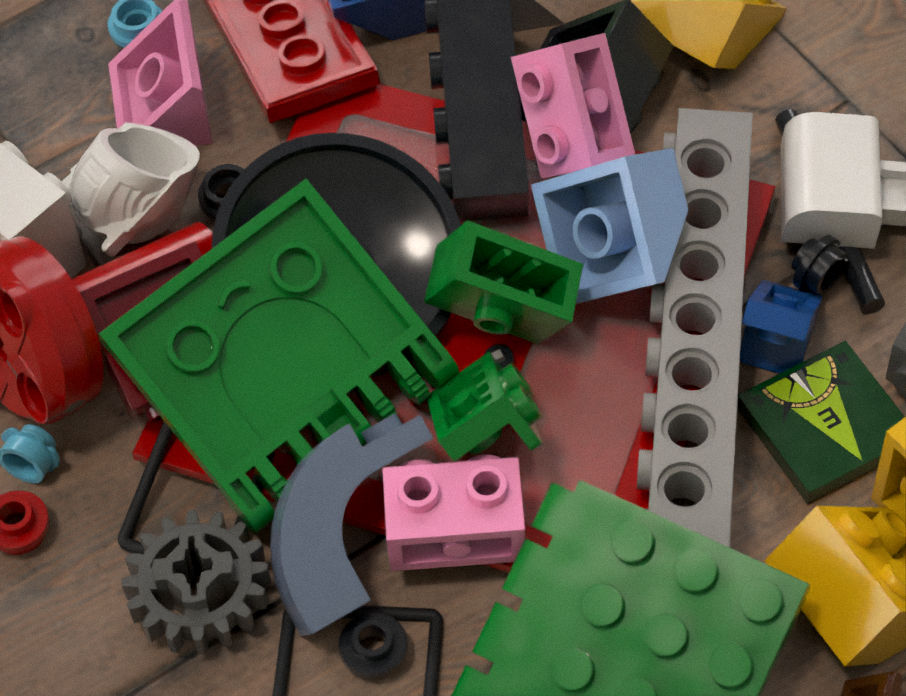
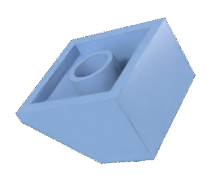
M674 148L621 157L531 184L546 249L583 264L576 304L665 282L688 213Z

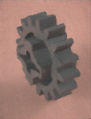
M188 510L186 525L179 527L168 516L161 519L164 534L157 538L152 534L143 532L139 537L145 553H129L125 558L131 575L122 578L121 582L126 599L130 600L127 603L131 619L134 623L143 622L142 626L146 638L151 642L159 639L166 633L170 652L177 653L182 648L185 640L194 641L198 655L206 654L208 639L217 637L226 648L233 645L230 630L237 625L241 629L251 632L255 625L250 608L262 610L268 606L266 591L263 587L271 584V576L268 563H264L266 559L260 540L249 541L247 526L242 521L226 530L223 513L218 511L210 518L208 524L200 523L195 510ZM199 563L201 568L200 582L197 583V595L193 596L194 581L197 580L195 564ZM170 610H176V611H178L180 614L171 612Z

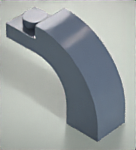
M396 413L361 432L367 443L363 447L351 425L347 424L315 446L302 459L289 477L280 495L273 518L270 542L271 564L280 598L300 636L314 634L371 600L345 552L342 539L344 511L352 493L366 477L433 439L421 415L404 424L401 423Z

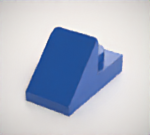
M762 279L749 297L742 324L746 325L740 346V362L776 373H782L803 362L823 296Z

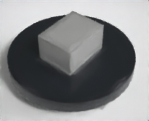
M503 344L493 345L484 353L485 355L490 351L502 368L514 362L512 350Z

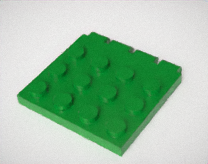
M579 480L574 492L551 483L531 527L552 536L549 546L545 548L530 540H524L502 587L503 590L523 599L518 612L495 601L472 650L473 653L493 662V665L488 675L465 665L451 696H761L811 586L809 583L582 480Z

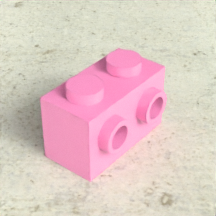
M605 33L511 57L541 179L575 172L621 157L635 155Z
M485 454L474 456L462 462L435 464L427 460H411L397 467L382 468L386 541L391 571L515 561L525 540L518 457L501 458L496 455Z

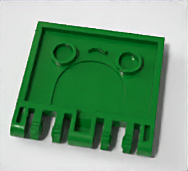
M304 179L101 331L98 337L99 341L222 492L230 507L254 534H257L273 521L275 511L246 474L253 471L264 489L278 504L287 480L280 475L268 460V457L285 445L289 454L298 465L312 450V447L300 434L306 427H308L313 438L319 444L334 432L350 424L362 447L367 445L361 432L370 428L371 425L347 395L355 390L362 405L378 423L395 413L398 414L392 402L370 378L384 366L387 367L392 379L408 399H411L417 405L430 397L429 388L402 354L405 350L413 365L427 382L436 389H440L459 373V368L452 356L307 179Z

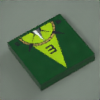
M846 340L738 394L737 409L807 504L877 468L886 431L905 418Z

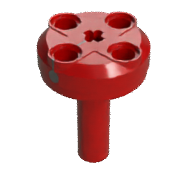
M193 223L71 279L58 260L36 241L27 237L0 240V402L17 415L40 424L48 425L81 410L86 403L94 400L98 396L103 383V357L95 325L80 292L196 241L203 256L211 250L212 231L202 223Z

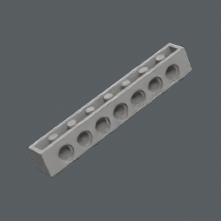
M678 108L677 133L664 132L663 150L674 148L688 213L666 276L665 285H652L650 322L662 323L661 338L648 337L645 376L658 377L657 393H644L641 432L654 433L653 450L639 449L637 489L650 490L649 508L646 510L730 548L753 113ZM698 278L703 279L705 281H694L691 279ZM687 331H698V332H701V333H703V334H701V335H691V334H688V333H685V332H687ZM694 385L701 389L690 391L685 390L680 386ZM687 440L695 442L699 446L684 448L675 443ZM687 498L696 504L689 507H680L671 503L670 500Z

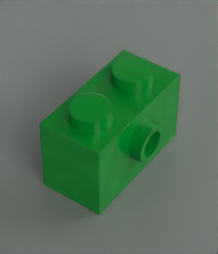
M467 220L436 245L424 303L473 320L474 326L484 332L491 334L508 333L539 344L572 323L583 264Z

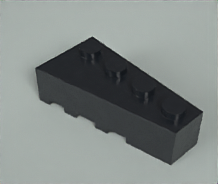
M424 0L427 34H438L440 51L429 53L431 89L443 88L444 107L433 108L436 145L448 144L450 163L438 164L439 183L450 200L453 201L460 222L528 216L529 189L520 97L511 57L516 55L510 0Z

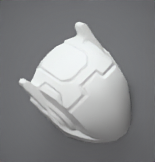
M126 122L118 129L108 128L100 131L79 162L70 169L71 173L61 182L67 187L72 196V202L69 204L74 207V213L87 228L105 239L101 245L102 251L106 255L113 257L126 244H138L151 240L157 235H161L175 222L190 191L199 162L200 152L194 144L176 134L151 126Z

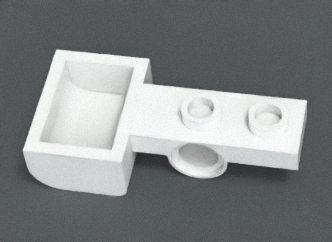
M808 112L792 118L786 124L781 140V242L806 243L812 238L818 241L826 235H832L840 241V246L875 249L882 224L906 226V162L880 160L879 121L877 118L867 115Z

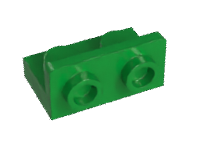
M490 351L455 375L440 389H435L430 393V397L427 398L438 442L453 461H456L467 452L477 454L490 447L500 437L502 428L508 423L511 424L531 451L543 444L535 424L543 416L531 398L534 395L531 387L513 363L502 368Z

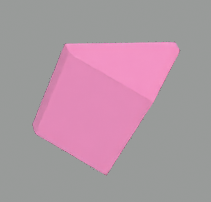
M174 0L108 63L116 126L118 129L126 122L146 125L176 134L187 139L195 146L212 144L201 68L188 0Z

